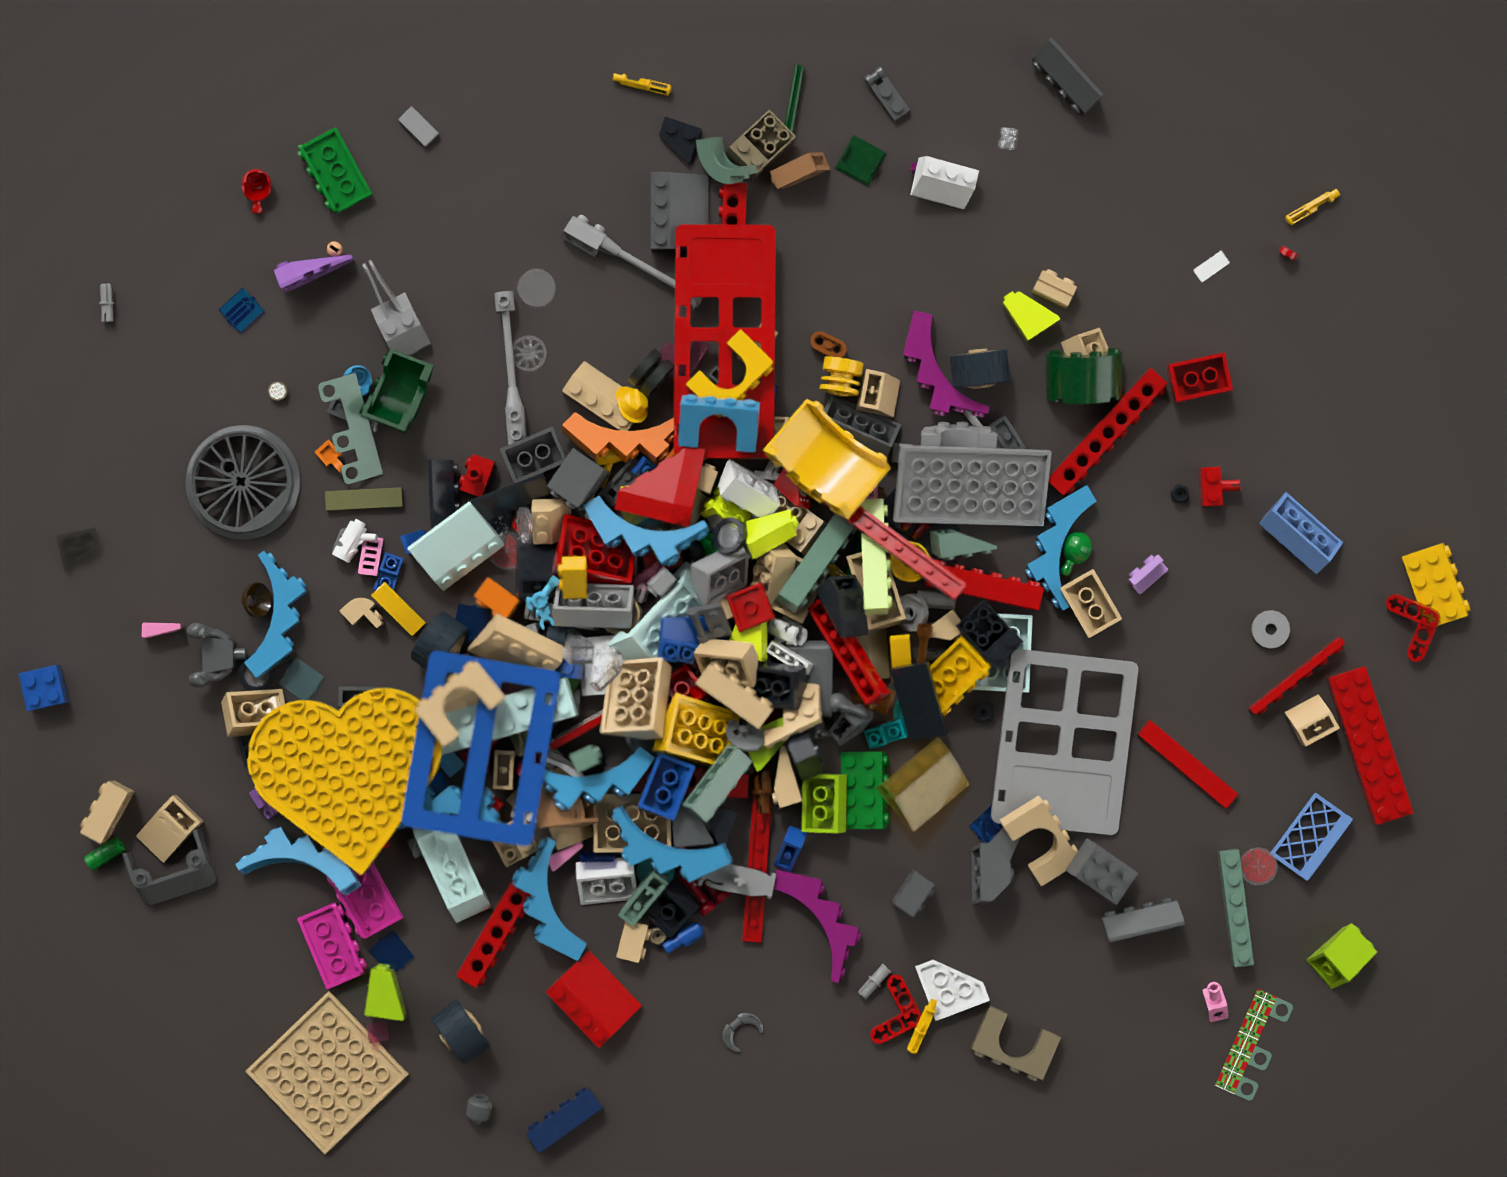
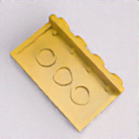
M1444 542L1402 556L1417 602L1429 606L1440 613L1438 625L1469 615L1468 611H1471L1468 600H1464L1462 593H1464L1461 581L1458 582L1455 575L1458 574L1455 563L1451 564L1449 558L1452 556L1448 545L1445 546ZM1423 609L1422 616L1428 617V622L1436 620L1433 618V613L1430 615L1423 614L1425 612Z
M963 635L930 665L943 717L952 710L950 706L953 703L957 705L964 698L962 694L965 691L970 693L977 686L975 682L978 679L982 681L990 674L987 670L992 666Z

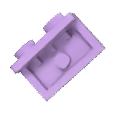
M1150 555L1143 562L1145 565L1141 569L1137 567L1129 574L1130 578L1127 581L1138 594H1142L1168 571V568L1162 562L1163 559L1159 555Z

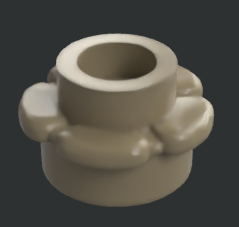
M653 927L649 940L656 945H662L668 936L658 927Z

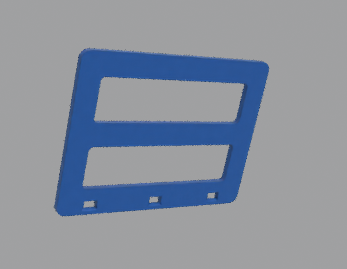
M434 651L429 656L422 699L426 698L428 700L433 696L431 693L440 685L444 687L448 673L460 674L463 672L462 667L469 661L473 663L477 661L499 689L503 682L533 686L535 688L512 824L508 825L480 820L478 817L497 706L490 710L479 696L458 815L431 812L424 809L436 736L419 716L401 821L408 827L528 846L532 843L560 675L554 670ZM546 692L553 693L551 705L544 704ZM536 752H543L541 765L534 763ZM526 812H532L530 825L524 823Z

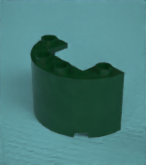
M1108 348V351H1103V354L1100 351H1092L1090 355H1082V352H1071L1070 355H1065V353H1061V350H1050V353H1045L1047 400L1058 402V399H1062L1063 403L1089 404L1110 402L1112 397H1114V400L1123 398L1122 351H1119V348Z
M390 349L389 354H385L382 359L383 374L381 378L377 377L374 388L376 390L374 394L369 395L367 403L362 404L359 414L365 419L407 434L408 430L406 429H410L424 400L434 365Z

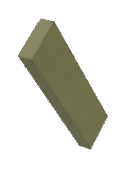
M402 487L325 491L326 511L403 507Z

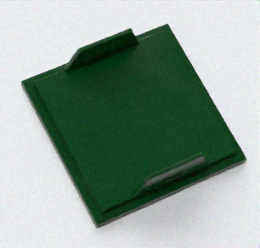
M852 135L835 169L869 186L886 152Z

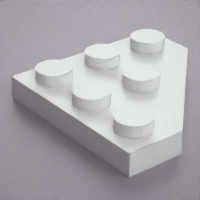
M935 960L915 966L928 1002H930L931 998L938 1001L935 1007L936 1012L934 1013L936 1021L990 1001L985 986L980 980Z

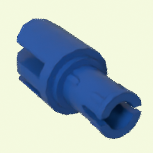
M697 922L688 923L677 931L676 936L662 943L668 954L682 945L688 947L702 937L704 928Z

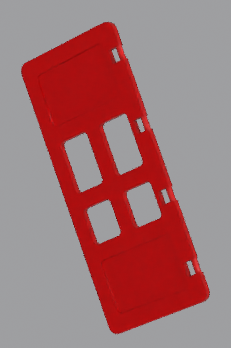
M682 224L676 229L675 455L680 453V449L685 447L678 446L682 396L695 395L686 386V383L690 380L691 342H718L719 381L715 386L721 389H733L739 385L732 383V349L727 345V342L741 329L753 342H760L761 350L774 362L772 366L774 369L766 377L763 375L761 383L753 390L749 389L745 393L746 397L742 400L750 399L760 402L756 452L736 451L737 427L735 423L727 416L725 418L722 416L719 419L715 414L706 417L701 422L697 448L706 449L704 458H769L763 449L774 438L776 231L771 225ZM680 247H687V258H680ZM692 298L719 299L718 327H691L690 309ZM734 298L761 299V326L759 328H735L733 326ZM680 306H686V317H680ZM679 365H686V376H679Z

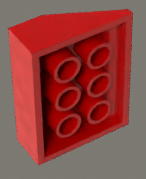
M564 514L554 556L552 575L559 576L558 565H562V557H586L587 583L630 585L635 555L625 539L621 540L622 543L620 545L608 548L591 520Z
M590 950L546 991L549 997L598 1048L642 1006Z

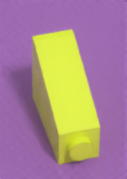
M1012 291L1004 296L1005 301L1002 302V305L1026 342L1060 320L1058 315L1020 291L1017 293Z
M791 509L746 521L747 546L752 558H758L797 536L799 522L797 516H793Z
M767 622L743 632H739L737 625H735L729 641L753 643L758 655V661L766 662L768 659Z

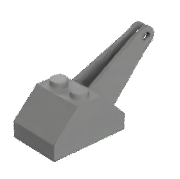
M370 260L369 264L391 299L383 303L366 263H364L363 267L370 278L380 305L372 308L371 311L389 348L410 356L432 345L407 294L403 293L395 297L375 268L372 260Z

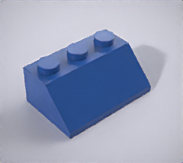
M659 752L638 808L674 821L695 766Z

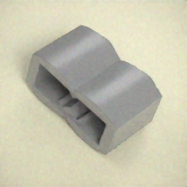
M661 566L647 581L648 586L646 588L655 597L658 595L662 597L677 579L666 568Z

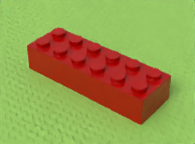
M934 560L966 584V588L961 595L1038 611L1040 608L1044 587H1040L1038 582L1027 581L1026 584L1022 583L1020 578L1010 576L1008 579H1004L1002 574L991 572L990 575L983 574L984 570L972 568L971 571L964 570L965 566L954 564L950 567L945 566L946 562ZM925 580V587L937 589Z

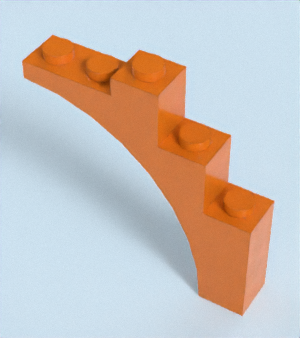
M575 412L562 425V433L595 461L600 457L604 458L610 449L625 463L629 459L633 460L640 451L656 465L669 454V444L674 440V417L661 425L646 430L617 431L600 427L587 421Z

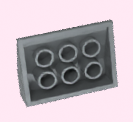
M651 172V252L676 251V229L679 225L709 224V175ZM680 247V251H687V247Z

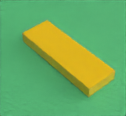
M386 582L371 595L411 636L426 623Z

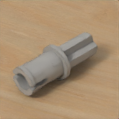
M104 283L100 285L101 302L99 304H101V322L114 321L113 304L115 303L112 302V285Z
M881 964L872 976L869 975L868 981L860 988L858 993L867 999L878 986H881L880 983L891 971L884 964Z

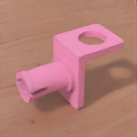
M1211 982L1208 988L1203 989L1209 1021L1215 1022L1227 1019L1228 1006L1222 987L1217 982ZM1217 1012H1223L1220 1016H1213Z

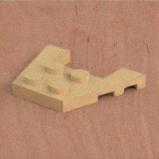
M806 683V688L795 710L783 708L784 726L764 730L765 746L767 749L772 748L773 744L781 740L789 739V736L798 731L801 733L822 722L821 688L818 684Z

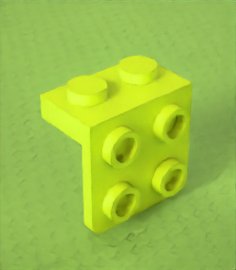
M717 486L712 492L714 495L703 504L704 509L700 514L705 519L714 514H717L721 519L734 517L746 525V521L752 516L751 512L746 509H740L732 501L724 500L720 495L719 486ZM731 523L728 525L735 533H739L736 524Z

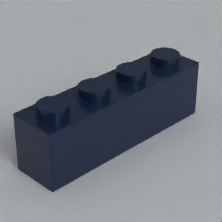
M583 1087L575 1093L576 1097L571 1101L566 1099L559 1105L560 1109L556 1112L553 1110L549 1111L543 1116L545 1120L540 1123L536 1121L528 1127L529 1131L526 1135L539 1153L603 1108V1105L590 1087L588 1089Z

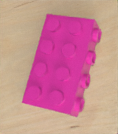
M373 862L363 875H360L353 869L362 886L346 896L339 891L335 883L327 876L328 883L336 891L338 901L343 903L346 909L347 917L353 921L357 935L363 940L404 918Z
M337 902L297 918L326 989L367 973L365 969L368 968L365 959L359 956L358 951H360L358 942L356 940L353 941L350 934L353 933L351 925L344 920L345 911L341 904L338 905Z

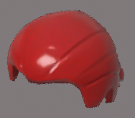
M260 169L248 171L243 176L241 182L244 196L253 203L252 214H262L261 200L267 198L271 192V179L266 172Z

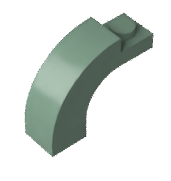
M723 137L696 140L699 159L707 173L715 180L724 184L743 182V179L750 178L749 174L757 173L756 165L737 166L729 161L724 151Z

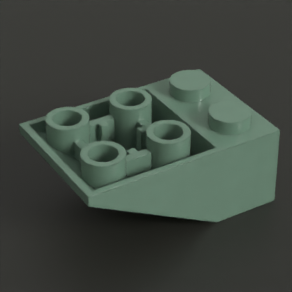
M949 528L929 531L932 554L938 556V558H943V560H952L957 555L971 557L976 552L989 554L992 553L991 550L997 549V546L987 541Z

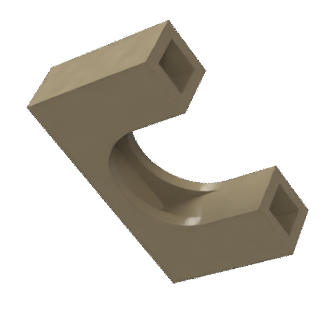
M989 1005L971 1045V1049L974 1050L973 1054L982 1058L985 1055L991 1057V1062L1000 1066L1003 1063L1010 1066L1009 1069L1016 1073L1023 1071L1027 1073L1026 1077L1037 1081L1038 1078L1043 1080L1061 1037L1042 1028L1033 1049L1027 1055L1011 1057L1005 1054L999 1045V1034L1008 1014Z

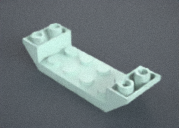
M687 561L673 574L678 582L628 634L620 630L608 643L609 647L621 660L657 658L661 617H688V609L703 605L691 583V565Z
M412 827L417 843L438 889L456 923L491 908L489 899L481 888L458 835Z

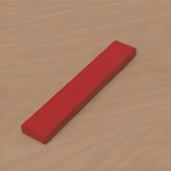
M1151 720L1137 734L1225 809L1237 797L1238 793Z

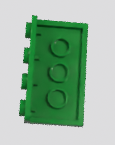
M337 127L303 145H298L300 150L297 153L302 162L306 160L309 167L306 169L311 178H316L318 184L315 186L320 195L324 194L327 198L325 204L330 212L334 211L337 215L373 195Z
M886 751L841 752V774H847L846 829H886L890 824V814L887 813V805L890 804V795L887 794V786L890 784L887 767H889L890 760Z

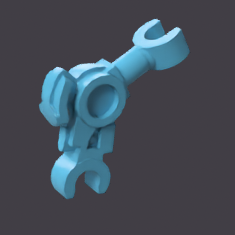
M554 575L550 578L542 592L535 593L532 598L526 597V604L529 610L533 611L532 606L536 608V616L541 617L539 624L542 629H545L543 625L545 620H549L551 625H554V620L548 615L551 614L548 605V595L559 583V579Z

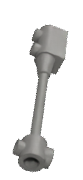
M579 215L578 218L573 216L564 229L562 239L595 257L598 251H602L616 257L618 256L675 288V280L623 251L604 233L605 228L596 224L593 227L587 224L589 222L587 217ZM692 298L690 310H694L695 307L698 308L703 298Z
M502 291L494 293L496 313H502L509 386L505 416L508 445L527 437L525 407L522 405L515 378L509 312L515 311L513 291Z

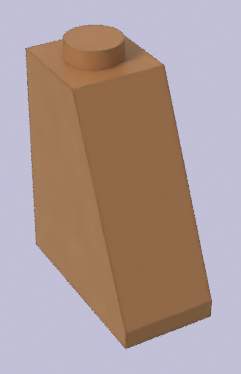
M823 152L807 153L770 171L772 175L771 181L777 189H785L826 172L830 168Z

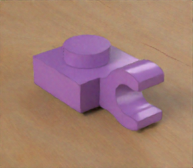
M256 789L249 792L258 809L264 808V815L267 819L279 813L259 795Z

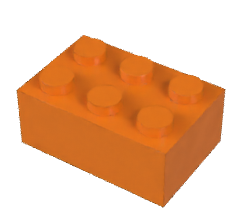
M488 577L474 595L477 598L475 601L484 609L488 610V608H491L493 610L491 612L492 615L499 614L509 620L522 604L521 600Z

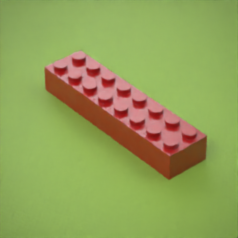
M1366 666L1327 677V685L1373 824L1378 825L1413 814L1414 812Z

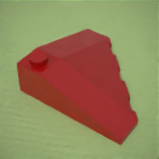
M683 447L680 449V453L672 458L670 456L657 464V468L651 472H645L628 487L624 486L619 489L614 509L689 526L706 449Z

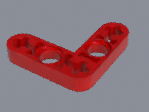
M1392 594L1386 600V607L1394 613L1418 622L1407 655L1414 662L1421 661L1427 654L1440 622V613L1429 606L1400 594ZM1397 598V602L1402 605L1405 604V602H1407V604L1404 607V612L1401 611L1403 607L1400 605L1393 607V603L1391 602V600ZM1410 605H1415L1418 608L1417 615L1409 614L1408 607ZM1424 609L1425 612L1423 614L1430 615L1431 613H1433V618H1435L1436 620L1428 622V617L1422 616L1420 619L1419 616L1422 614V611ZM1421 630H1426L1429 633L1428 640L1420 639L1419 632ZM1419 644L1426 645L1425 647L1423 645L1420 647L1419 653L1421 655L1415 657V653L1412 650H1416Z
M898 974L889 976L887 985L901 1014L872 1028L870 1037L876 1044L884 1043L917 1026L921 1018V1013L904 979ZM892 979H900L899 986L901 990L905 987L906 991H902L895 996L894 992L898 991L895 986L891 987ZM900 996H909V1004L901 1005L899 1003ZM911 1012L914 1015L918 1014L916 1022L913 1023L912 1020L906 1022L909 1025L908 1027H905L904 1022L900 1018L904 1016L905 1020L908 1019ZM893 1021H899L902 1025L901 1029L897 1032L890 1028ZM887 1025L888 1031L892 1034L888 1036L887 1032L884 1033L881 1040L873 1037L876 1034V1030H879V1032L884 1031L885 1028L883 1026Z

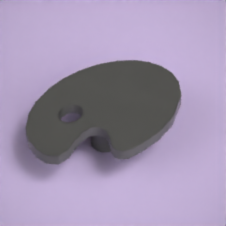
M736 719L729 721L726 726L728 740L740 750L753 752L763 746L765 738L761 727L758 729L750 722L746 726H740ZM739 731V734L735 735L734 732Z

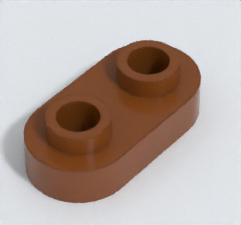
M822 331L815 332L811 336L810 344L814 350L829 357L842 358L845 356L847 347L843 341ZM818 338L823 339L822 345L816 343ZM838 346L840 347L841 351L839 353H835L833 351V348Z

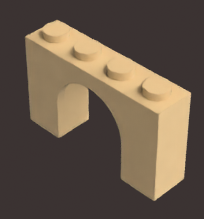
M469 661L462 667L463 672L459 675L453 674L447 679L448 684L444 687L440 685L431 692L433 694L432 697L428 700L424 698L416 704L418 708L415 711L444 747H447L461 735L445 713V701L451 692L459 688L472 689L480 696L490 710L506 699V696L477 661L474 663Z
M1038 795L1001 818L1000 822L1012 841L1036 828H1044L1053 833L1054 839L1050 850L1028 864L1039 884L1043 886L1066 871L1078 850L1074 844L1070 846L1068 843L1070 837L1065 829L1061 831L1058 827L1061 823L1056 815L1052 816L1049 810L1052 808L1047 800L1042 801Z

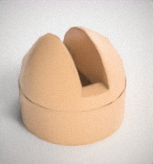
M332 241L327 245V252L330 256L341 255L343 248L340 243ZM333 245L335 248L339 249V251L335 252L330 248V246Z

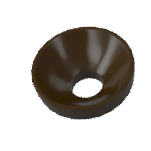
M255 582L245 587L241 597L244 610L252 617H263L270 611L272 597L266 585L261 582ZM249 595L252 597L253 600L251 606L247 602V598Z

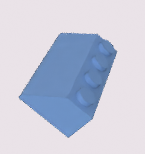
M1287 492L1281 496L1259 523L1315 574L1319 573L1331 561L1343 544L1336 535Z

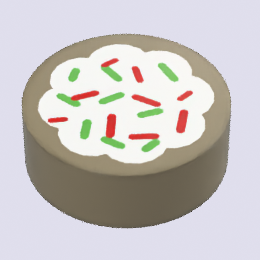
M277 381L270 384L268 394L271 399L282 401L286 398L288 389L285 384Z

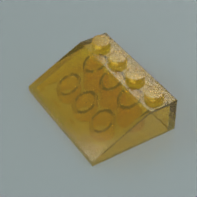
M937 737L876 788L910 830L915 832L970 784L951 751Z

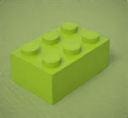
M819 774L802 782V832H846L847 774Z

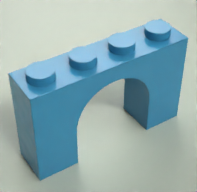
M692 394L682 396L678 446L698 447L701 422L710 415L721 414L733 420L737 427L736 451L756 452L760 402L750 399L745 401L735 400L734 398L717 399L713 396L697 397Z

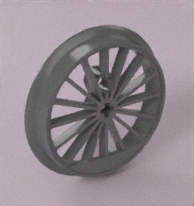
M236 425L213 433L197 447L190 459L186 472V493L193 512L211 531L231 539H254L271 533L290 516L300 492V473L293 453L279 437L260 427ZM243 437L241 469L230 442L231 438ZM247 437L259 439L260 442L244 471ZM226 440L232 459L224 460L214 447ZM265 442L270 445L274 452L249 472L263 443ZM211 450L222 461L220 469L203 461ZM276 454L280 456L284 464L283 467L252 476ZM229 462H232L235 466L231 473L225 471V465ZM201 464H204L232 479L198 477V472ZM281 470H286V484L252 481ZM239 478H246V480L244 481V483L246 484L245 486H238V484L240 483V481L238 480ZM197 480L232 482L200 494L198 493ZM252 484L283 486L286 489L276 498L252 486ZM232 487L205 509L200 500L201 496ZM249 488L274 501L265 508ZM246 490L263 509L255 517ZM234 491L220 520L217 521L208 512ZM243 491L251 520L240 527ZM238 493L236 527L223 524V521Z

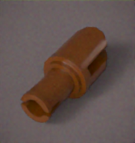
M770 771L752 772L753 795L757 797L758 814L771 813L769 796L772 793Z

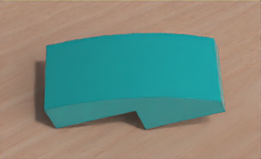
M903 718L863 731L870 749L908 737Z

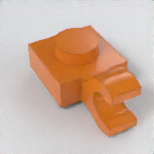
M328 439L315 453L327 467L333 464L342 474L341 467L344 464L338 459L342 454L335 450L334 444Z

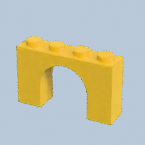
M740 329L727 342V345L745 363L746 376L743 382L733 389H721L715 386L699 370L686 383V386L697 397L713 396L717 399L734 398L735 400L742 401L746 397L745 393L749 389L753 390L760 383L758 380L763 375L766 377L774 369L772 367L774 362ZM715 414L719 419L722 416L724 418L726 417L725 415Z

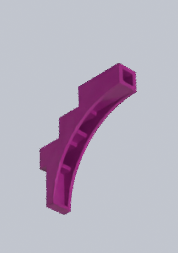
M913 311L903 356L907 358L906 361L911 363L921 361L916 382L920 384V388L931 390V387L934 388L930 410L934 411V415L942 417L945 414H950L951 407L954 408L955 412L959 413L970 411L976 417L983 418L984 415L988 416L990 407L975 402L961 394L948 382L937 365L931 338L933 315Z
M776 869L773 889L782 891L801 901L821 922L829 939L832 953L830 980L839 983V978L843 979L845 968L842 967L843 960H847L849 955V949L846 946H855V942L859 943L861 932L858 931V926L836 922L837 919H841L843 908L840 907L838 902L818 898V895H822L824 884L821 883L822 879Z

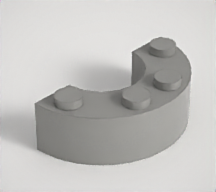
M938 422L936 426L924 427L921 431L920 446L997 448V433L992 431L991 427L970 426L967 422H957V425L948 422Z

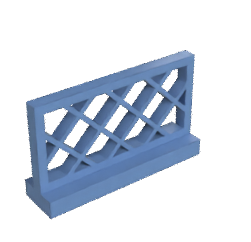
M1315 792L1271 851L1270 855L1308 882L1353 821V818L1343 813ZM1316 798L1323 803V811L1312 812L1311 804ZM1310 807V813H1305ZM1335 811L1341 816L1337 822L1328 823L1327 812ZM1324 813L1326 824L1315 825L1313 814ZM1311 815L1312 826L1301 827L1300 819L1302 816ZM1334 825L1333 828L1329 831V826ZM1327 826V836L1317 839L1315 828ZM1313 828L1315 839L1303 841L1302 830ZM1299 830L1301 841L1290 843V832ZM1315 842L1316 851L1312 854H1305L1304 843ZM1302 844L1303 855L1292 856L1290 845ZM1288 846L1290 857L1281 858L1276 854V851L1279 847ZM1311 856L1307 862L1306 857ZM1304 857L1305 866L1299 871L1293 866L1292 859ZM1290 859L1291 864H1289L1285 860Z

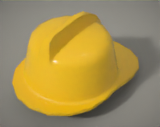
M620 387L617 389L616 399L621 415L629 422H643L647 417L648 399L645 394L638 389L630 387Z

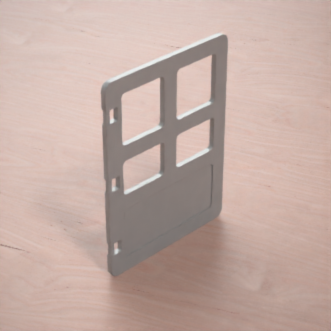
M1016 649L1010 655L991 809V819L994 822L1002 824L1000 822L1001 818L1039 795L1042 801L1046 799L1052 808L1049 810L1052 816L1056 815L1061 825L1058 827L1060 830L1065 829L1067 831L1106 835L1117 833L1120 822L1138 677V666L1136 663ZM1027 664L1067 669L1063 709L1061 711L1021 707L1024 673ZM1089 670L1123 675L1119 714L1117 717L1077 713L1082 671ZM1014 671L1020 672L1018 683L1012 682ZM1023 721L1059 725L1060 733L1057 754L1046 755L1016 751L1018 723ZM1075 728L1115 731L1113 759L1111 761L1072 757ZM1006 730L1012 731L1011 742L1005 741ZM999 790H1005L1004 801H998Z

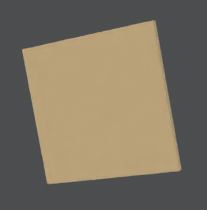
M330 990L245 1071L324 1155L409 1075Z

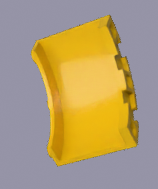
M806 399L763 451L777 467L782 466L788 472L786 476L806 494L820 504L824 501L830 506L832 512L849 519L891 467L886 462L887 458L882 453L877 454L856 441L850 432L842 430L825 413L824 407L819 402H812Z

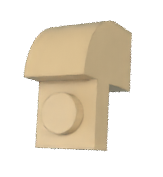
M366 598L353 599L340 610L342 615L352 625H356L364 616L377 629L384 624L382 621L383 616L377 610L374 612L371 610L377 604Z

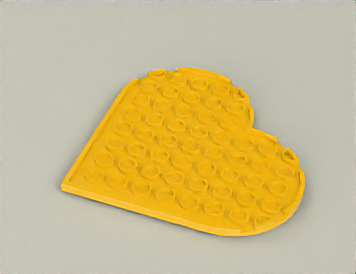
M379 688L354 696L339 711L327 704L310 700L293 701L275 708L260 721L249 743L248 770L255 784V789L270 806L360 875H363L402 822L401 817L419 719L415 709L418 708L416 704L421 700L401 690ZM437 737L435 738L427 787L436 775L441 762L443 745Z

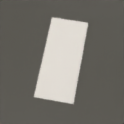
M1220 251L1193 271L1200 281L1204 282L1230 262L1223 252Z

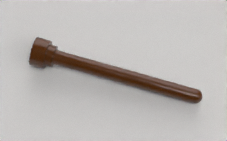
M921 623L917 626V634L920 638L917 663L925 662L927 642L933 632V626L930 624Z

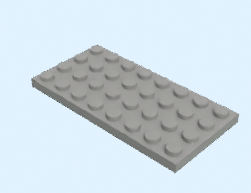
M900 445L893 520L894 522L1044 526L1052 452L1050 450Z

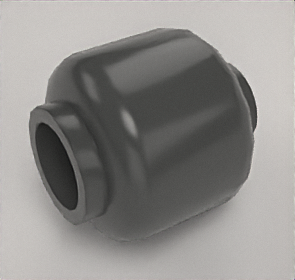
M474 1094L467 1101L466 1117L474 1124H481L490 1118L492 1102L484 1094Z

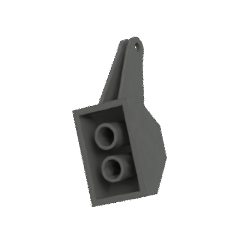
M1004 827L989 843H979L971 848L972 906H984L992 902L1013 880L1014 871L1009 861L1021 837L1012 841Z

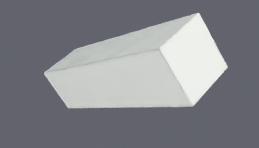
M771 641L767 648L769 654L787 665L806 667V675H809L814 665L778 641Z

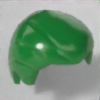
M1074 532L1064 539L1062 554L1066 562L1061 567L1060 573L1065 576L1070 575L1074 564L1085 562L1091 555L1092 542L1085 533Z

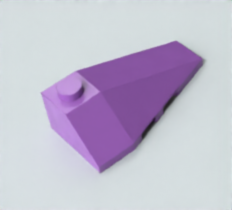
M343 255L290 263L285 261L278 264L274 272L280 288L287 293L353 262L355 259L352 255Z

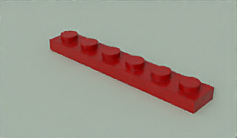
M1337 637L1250 706L1248 710L1252 715L1264 713L1268 709L1267 705L1269 703L1279 701L1283 697L1282 693L1287 689L1291 691L1298 685L1297 681L1302 677L1306 679L1313 673V668L1317 665L1321 667L1328 661V656L1331 654L1335 656L1343 650L1344 640L1341 637Z

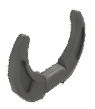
M744 1012L738 1014V1017L729 1025H725L723 1028V1041L730 1050L740 1052V1049L733 1043V1030L739 1027L742 1022L755 1025L759 1032L763 1033L762 1022L756 1015Z

